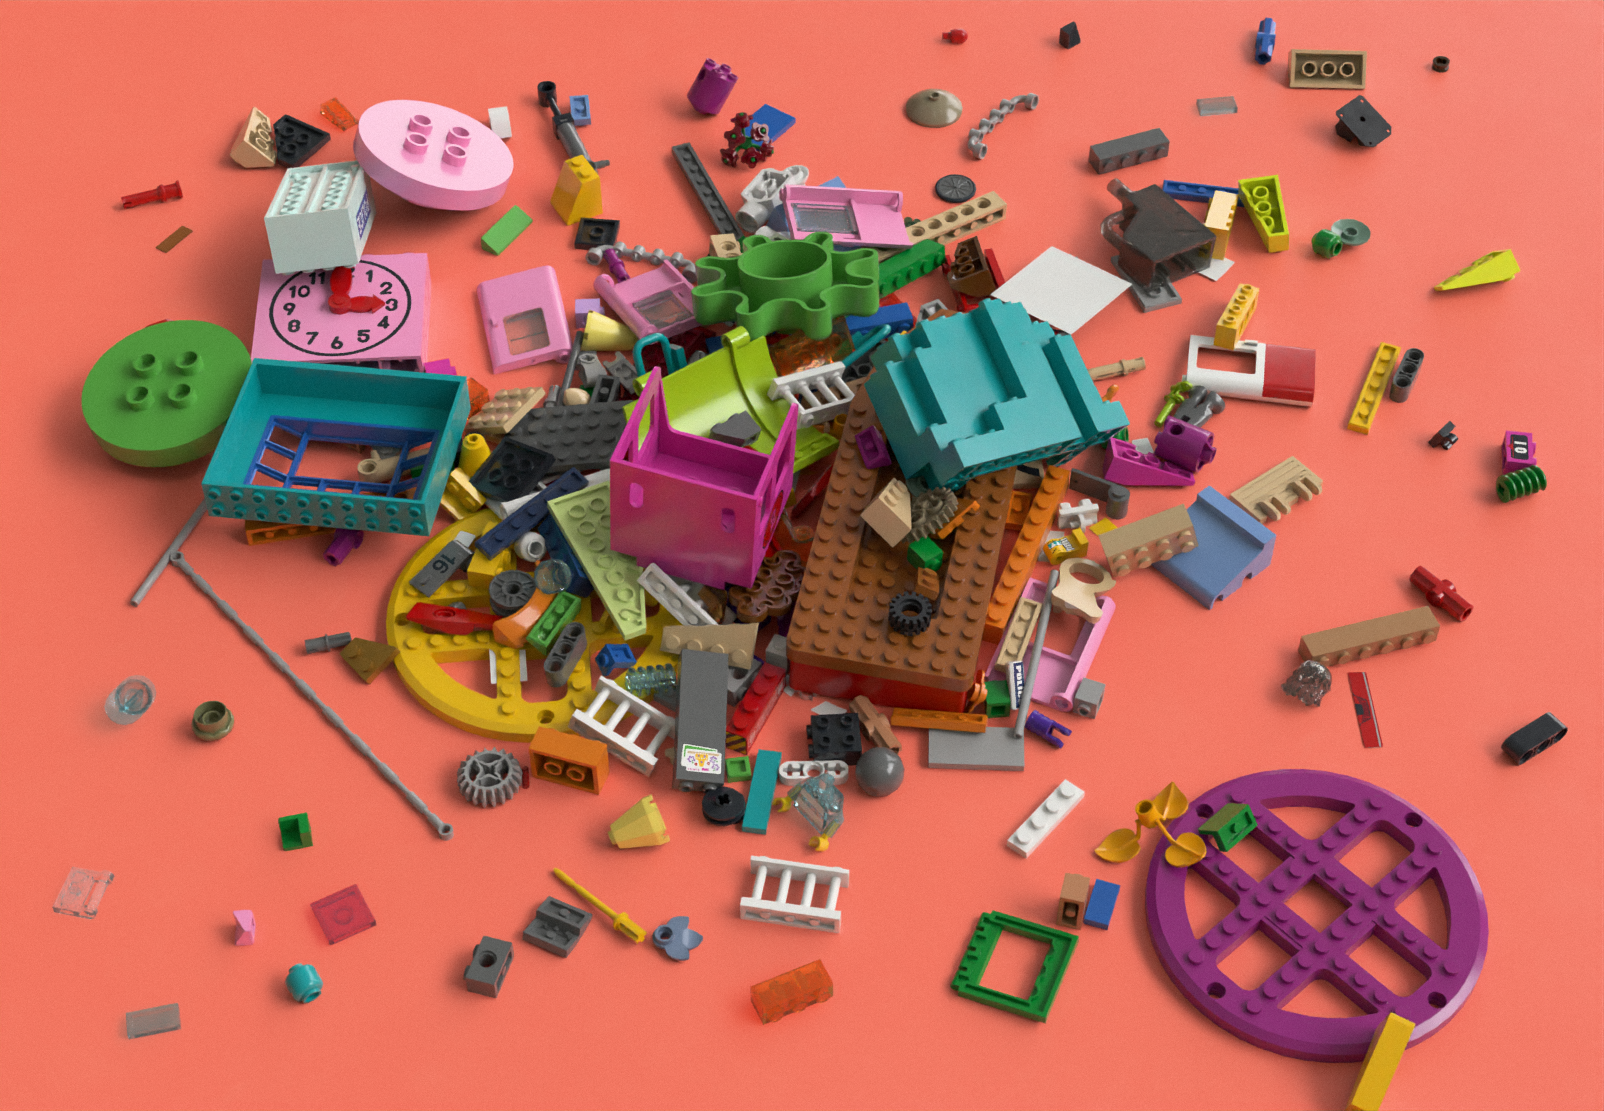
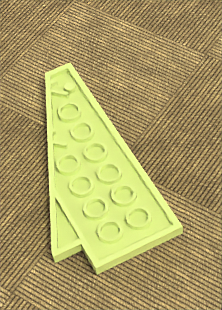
M606 481L547 501V508L624 641L645 634L644 587L637 581L643 574V567L637 566V557L610 550V482Z

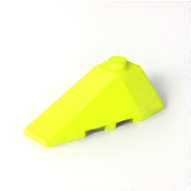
M1511 249L1496 250L1472 262V266L1461 269L1459 271L1461 275L1456 274L1442 281L1434 287V290H1448L1502 280L1507 282L1514 279V274L1521 270Z

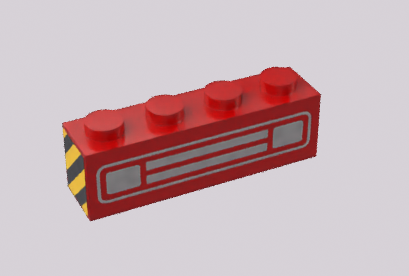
M764 662L726 727V748L748 755L786 687V669Z

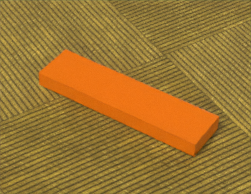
M896 707L891 716V725L979 733H985L988 724L987 715Z

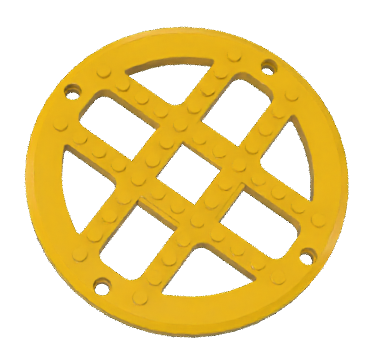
M490 508L466 516L432 537L406 564L391 592L387 607L386 631L388 645L394 646L400 651L392 661L399 678L414 698L432 714L450 725L482 737L509 742L531 743L539 726L553 728L559 732L575 734L580 737L581 735L570 729L568 725L576 709L586 712L599 694L592 690L590 659L595 652L601 651L605 644H628L630 648L647 647L634 666L613 680L619 687L647 704L654 699L656 691L667 680L672 681L677 674L680 654L661 651L660 648L663 628L665 626H681L683 624L660 602L658 614L646 617V633L624 641L620 633L617 634L613 631V621L607 627L602 626L600 621L592 622L591 599L600 598L595 589L587 598L572 594L581 599V610L572 622H579L584 626L587 647L567 681L568 693L565 698L558 701L535 703L526 702L522 699L519 650H526V660L547 659L548 656L543 655L529 642L524 643L522 648L514 649L495 642L493 630L472 631L468 635L448 633L427 634L423 631V625L407 620L406 615L417 602L448 606L453 602H462L467 609L490 607V614L497 615L490 606L489 589L469 586L468 579L446 581L429 598L409 583L449 542L456 538L460 531L476 536L468 547L475 551V542L481 538L487 522L501 523L503 521ZM541 521L539 524H537V525H536L534 528H532L530 531H532V532H539L537 528L540 526V524H541L543 521ZM514 548L511 551L510 563L505 566L504 572L517 570V554ZM548 570L559 581L562 590L566 592L557 571ZM526 572L533 578L536 575L535 572ZM489 649L492 650L496 655L497 698L492 699L468 689L446 674L438 664L490 660ZM607 698L593 719L606 725L619 705ZM627 711L619 722L633 714Z

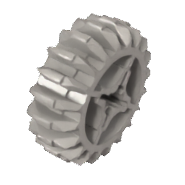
M484 747L483 752L480 753L475 750L474 756L467 755L466 761H461L460 768L457 771V785L462 796H465L467 802L473 800L475 806L482 803L484 808L487 804H492L495 808L497 802H501L504 805L506 798L512 800L513 793H518L519 786L522 783V769L518 760L514 759L512 753L506 754L504 748L497 752L495 747L491 751ZM507 773V777L504 780H502L503 775ZM476 774V779L472 782L471 780Z

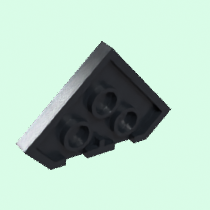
M287 114L273 124L279 165L286 168L301 166L331 140L330 133Z

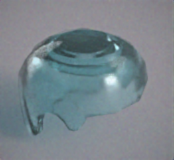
M549 559L539 563L534 571V581L537 588L545 594L560 593L570 586L571 571L568 564L562 560Z

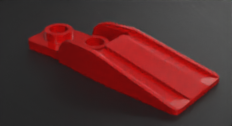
M417 602L406 615V619L448 634L468 635L473 631L474 627L487 631L493 630L494 622L501 620L502 616Z

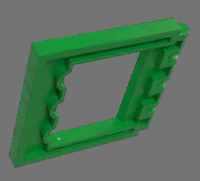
M992 910L991 914L983 912L976 925V930H974L968 943V950L965 951L958 966L959 970L956 971L950 987L958 991V996L1046 1024L1078 945L1079 936ZM1002 930L1050 944L1028 1000L979 985Z

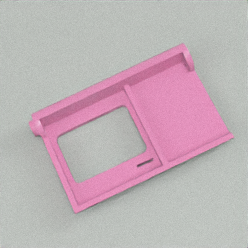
M1029 578L1021 597L1043 604L1047 583ZM1096 597L1097 605L1103 611L1102 617L1096 624L1086 620L1071 655L1042 647L1031 696L1032 701L1063 712H1068L1073 708L1075 695L1083 677L1086 678L1116 608L1114 601L1110 597ZM1015 611L985 673L984 679L986 682L1006 680V673L994 670ZM1030 641L1022 660L1024 682L1034 645Z

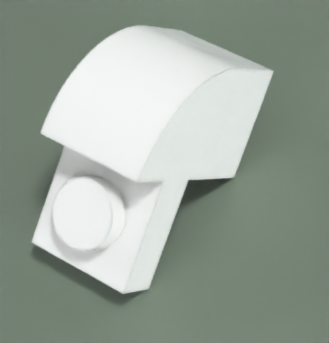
M507 106L489 108L488 120L491 131L499 138L512 137Z

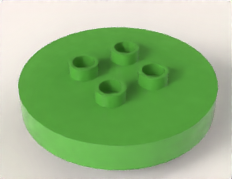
M177 320L155 324L136 331L120 340L95 363L85 380L82 390L81 403L83 415L101 448L122 462L143 467H166L193 461L216 450L249 372L252 360L242 341L232 332L219 325L196 320Z

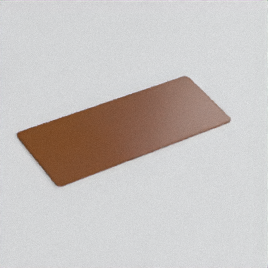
M181 226L156 246V248L167 253L192 233L193 230Z

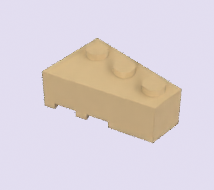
M895 478L876 494L860 515L892 547L911 531L910 493L907 491L906 485Z

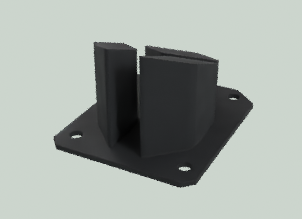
M1361 95L1336 111V116L1340 119L1335 125L1337 135L1348 142H1351L1356 136L1360 146L1375 147L1391 135L1392 126Z

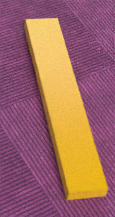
M1384 342L1380 343L1347 429L1368 435L1399 357L1401 347Z

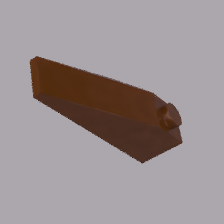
M975 236L959 242L954 254L955 261L951 262L950 265L952 270L947 274L950 287L974 297L990 295L996 288L978 237Z

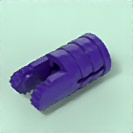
M1037 710L1030 714L1025 723V729L1031 730V732L1036 733L1060 749L1064 744L1060 739L1051 735L1054 729L1065 736H1070L1072 733L1068 728L1054 720H1050V718L1045 717Z

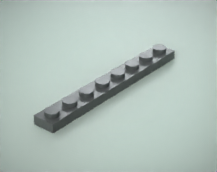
M690 142L673 146L672 154L718 234H734L736 241H738L744 234Z

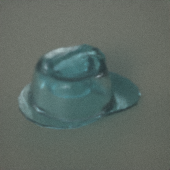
M133 675L127 677L107 697L104 707L106 715L117 724L127 725L134 723L154 703L156 699L155 685L145 676Z

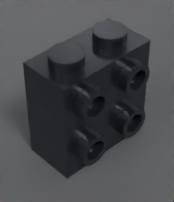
M858 713L811 715V725H806L807 739L812 740V744H808L809 758H813V761L840 760L848 766L856 765L862 755Z

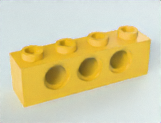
M1239 284L1216 325L1214 346L1234 350L1256 310L1260 288L1253 287L1250 284Z

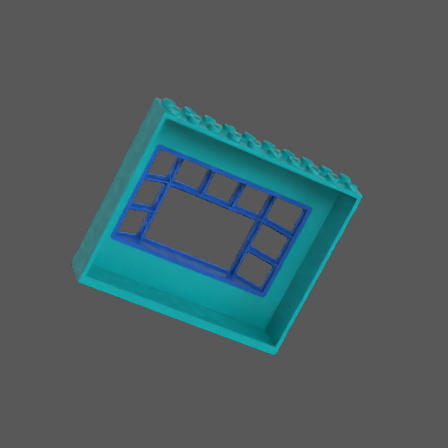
M254 358L201 483L208 515L213 517L429 536L471 409L467 376ZM274 427H278L301 438L296 452L269 441ZM309 440L403 448L390 484L295 476ZM432 442L427 454L407 460L412 448ZM265 449H269L292 460L287 475L260 463ZM424 464L421 476L399 483L403 471ZM256 471L284 483L283 487L251 484ZM292 485L312 486V487H318V489H317V490L295 489V488H291V486H292ZM417 487L413 499L394 498L397 493ZM326 488L352 490V493L328 492L325 490ZM360 492L387 493L386 497L361 495Z

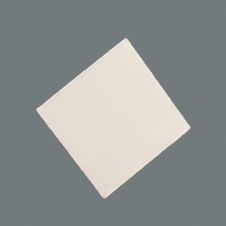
M1051 246L994 291L991 296L1004 302H1021L1028 314L1044 322L1048 321L1049 324L1069 334H1073L1129 288L1132 283Z

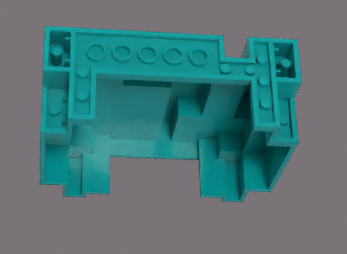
M987 298L980 301L976 309L966 314L958 312L947 318L940 316L933 321L925 319L918 322L916 328L908 334L900 335V333L889 336L887 338L888 341L876 348L877 351L870 357L876 372L872 373L870 379L864 383V387L906 480L924 475L927 485L932 491L936 487L939 489L945 487L946 489L950 488L954 493L976 476L1051 457L1046 461L1048 467L1049 465L1055 467L1065 465L1088 447L1105 443L1130 425L1120 401L1111 403L1109 400L1102 401L1071 334L1061 336V334L1055 335L1048 321L1038 323V321L1031 322L1021 302L1011 303L1009 301L1002 304L1001 299L991 300Z

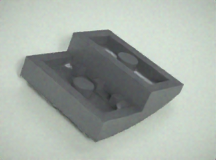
M548 896L536 910V918L523 931L522 939L567 958L583 936L593 914Z

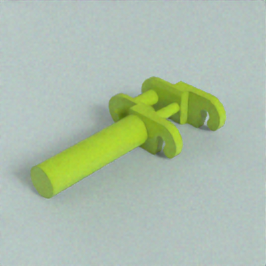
M1177 382L1176 385L1170 387V394L1164 396V400L1167 403L1154 422L1157 427L1163 425L1175 404H1180L1184 401L1183 396L1179 395V393H1184L1191 389L1193 386L1190 382Z

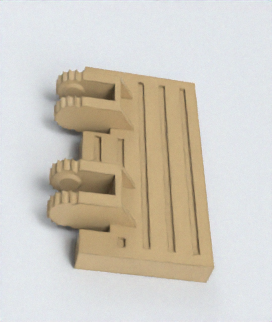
M1291 456L1231 493L1229 500L1261 524L1266 522L1267 516L1274 521H1278L1281 519L1280 512L1284 515L1291 512L1290 507L1298 502L1299 497L1308 502L1313 498L1311 492L1315 495L1321 494L1323 480L1294 456Z

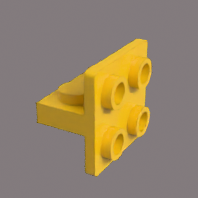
M459 467L449 475L440 505L456 521L475 513L487 501L469 482L471 478Z

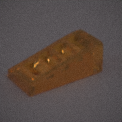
M337 97L320 104L322 116L342 131L359 123V120Z

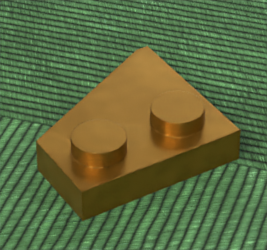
M355 637L339 654L368 684H371L400 651L394 646Z

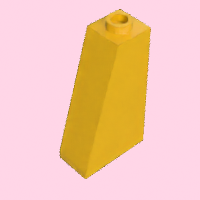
M1390 1012L1377 1026L1345 1111L1379 1110L1413 1032L1415 1023Z

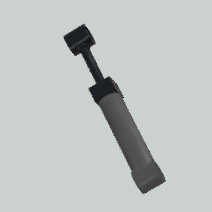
M551 81L540 82L537 86L539 104L542 107H550L554 115L552 117V124L557 140L560 139L570 159L583 155L598 174V169L609 166L610 161H592L575 128L571 113L561 114L557 106L556 84Z

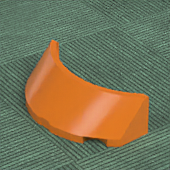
M536 560L534 563L536 573L534 579L537 587L533 596L516 613L494 622L495 642L514 649L524 647V643L528 642L526 637L562 590L559 581L539 560Z

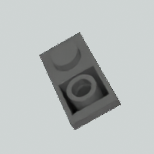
M745 410L740 414H733L722 424H715L710 429L708 439L744 447L758 440L761 428Z

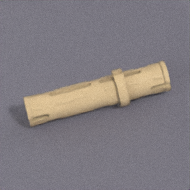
M1140 357L1132 360L1122 359L1114 364L1087 370L1092 381L1117 375L1127 376L1128 373L1145 370L1146 364L1144 358Z

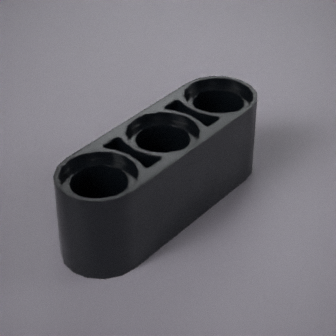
M1547 712L1507 737L1502 743L1501 749L1518 765H1522L1560 741L1568 732V727L1551 712Z

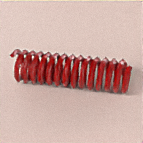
M527 766L522 768V786L524 789L530 787L529 769Z

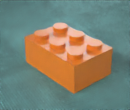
M539 726L528 748L533 778L600 795L610 773L607 744L598 740L582 738L575 734L559 732L553 728Z

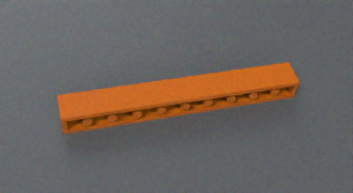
M1049 465L990 601L982 641L999 645L1028 580L1035 569L1058 514L1059 504L1063 502L1067 493L1070 470Z

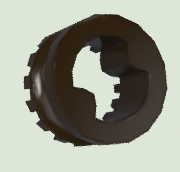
M1445 56L1435 57L1432 65L1433 70L1439 73L1448 71L1450 60Z

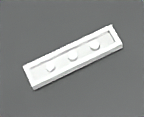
M1065 779L1007 840V846L1027 859L1084 798L1085 792Z

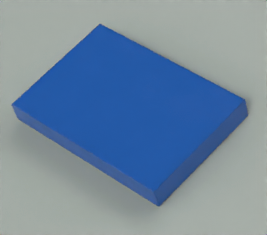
M764 104L752 114L753 119L750 120V126L745 128V135L751 136L750 131L754 122L761 125L766 124L769 128V141L772 139L773 143L796 123V118ZM752 139V143L761 146L762 143H763V140L760 141V142H756V141H754V140Z

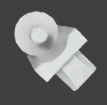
M1089 499L1079 501L1078 507L1071 508L1068 502L1060 503L1058 507V528H1081L1082 532L1085 533L1086 526L1096 524L1098 521V504H1092Z

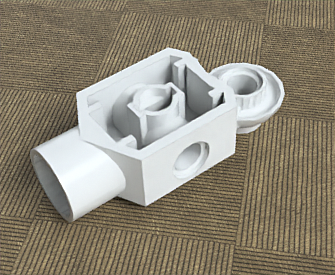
M794 165L783 171L772 168L762 169L741 192L744 205L735 215L738 225L746 232L756 233L769 220L774 207L783 203L782 200H779L780 188H783L785 184L805 186L809 177L808 168L803 165Z

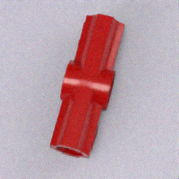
M1421 565L1415 568L1410 575L1409 581L1426 594L1428 602L1433 607H1443L1462 622L1473 612L1474 606L1457 593L1456 587L1451 581L1447 579L1441 581Z

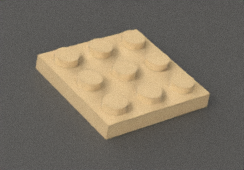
M542 387L501 389L495 393V397L490 402L482 406V410L477 415L469 419V423L465 426L464 431L466 434L479 432L483 435L508 433L546 393Z

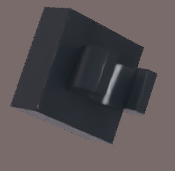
M1449 421L1428 443L1435 448L1441 442L1442 447L1448 450L1458 440L1455 434L1450 433L1456 426Z

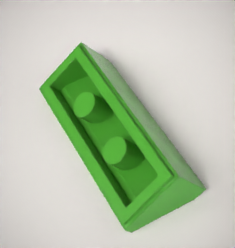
M514 205L481 237L482 249L499 256L533 220L522 209Z
M561 590L528 634L526 640L543 655L548 656L567 624L572 623L580 612L581 599Z

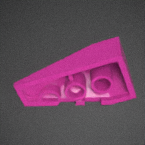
M1113 437L1108 440L1102 467L1104 479L1123 485L1194 486L1195 479L1192 471L1169 461L1163 463L1151 452H1148L1147 455L1135 450L1136 445Z

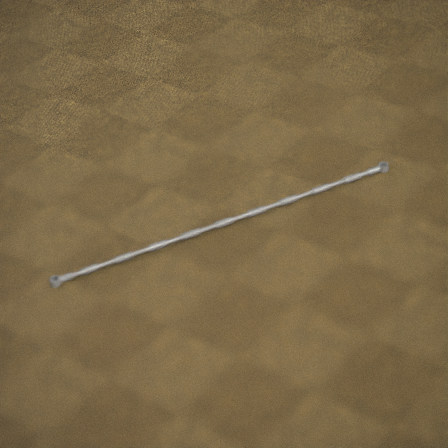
M173 552L170 555L172 565L180 567L186 575H190L193 578L192 581L205 594H208L231 620H234L243 629V633L256 646H260L269 656V659L295 682V686L309 700H313L322 710V713L350 738V742L364 756H368L378 767L377 769L406 795V799L421 814L424 813L428 817V821L438 830L440 839L444 841L451 840L454 836L452 825L444 823L435 813H431L428 810V806L399 780V777L384 762L382 763L371 752V748L357 734H353L344 724V721L316 696V692L303 679H299L290 670V666L276 652H273L250 626H247L238 617V613L225 600H221L213 592V588L199 574H196L194 569L185 561L182 552Z

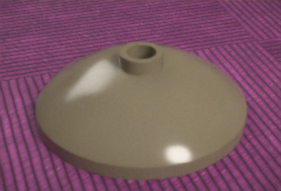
M937 88L921 90L912 95L906 103L908 117L914 123L928 128H942L954 124L961 117L963 109L962 103L957 96L949 91Z

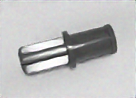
M349 632L330 636L325 634V636L304 641L308 655L325 650L330 652L331 648L348 645L352 639Z

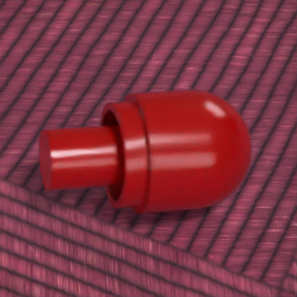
M953 28L950 32H942V39H950V42L961 44L968 39V33L964 29Z

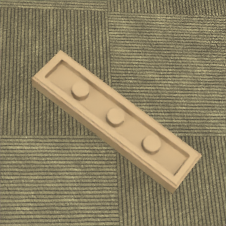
M1023 597L1020 598L994 670L1006 673V662L1023 660L1041 612L1042 603Z

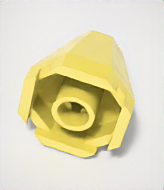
M651 794L641 798L610 825L611 831H608V835L613 845L617 844L619 848L662 845L670 841L669 835H663L667 829L656 803L650 804V801L653 800Z

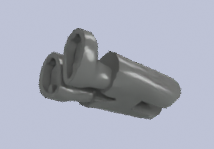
M1194 386L1189 390V398L1184 399L1173 417L1201 428L1212 418L1213 414L1223 412L1225 402L1216 392L1211 391L1208 394L1204 386Z

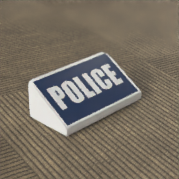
M1023 661L1005 663L1006 680L1011 701L1010 709L1012 710L1019 709L1025 684Z

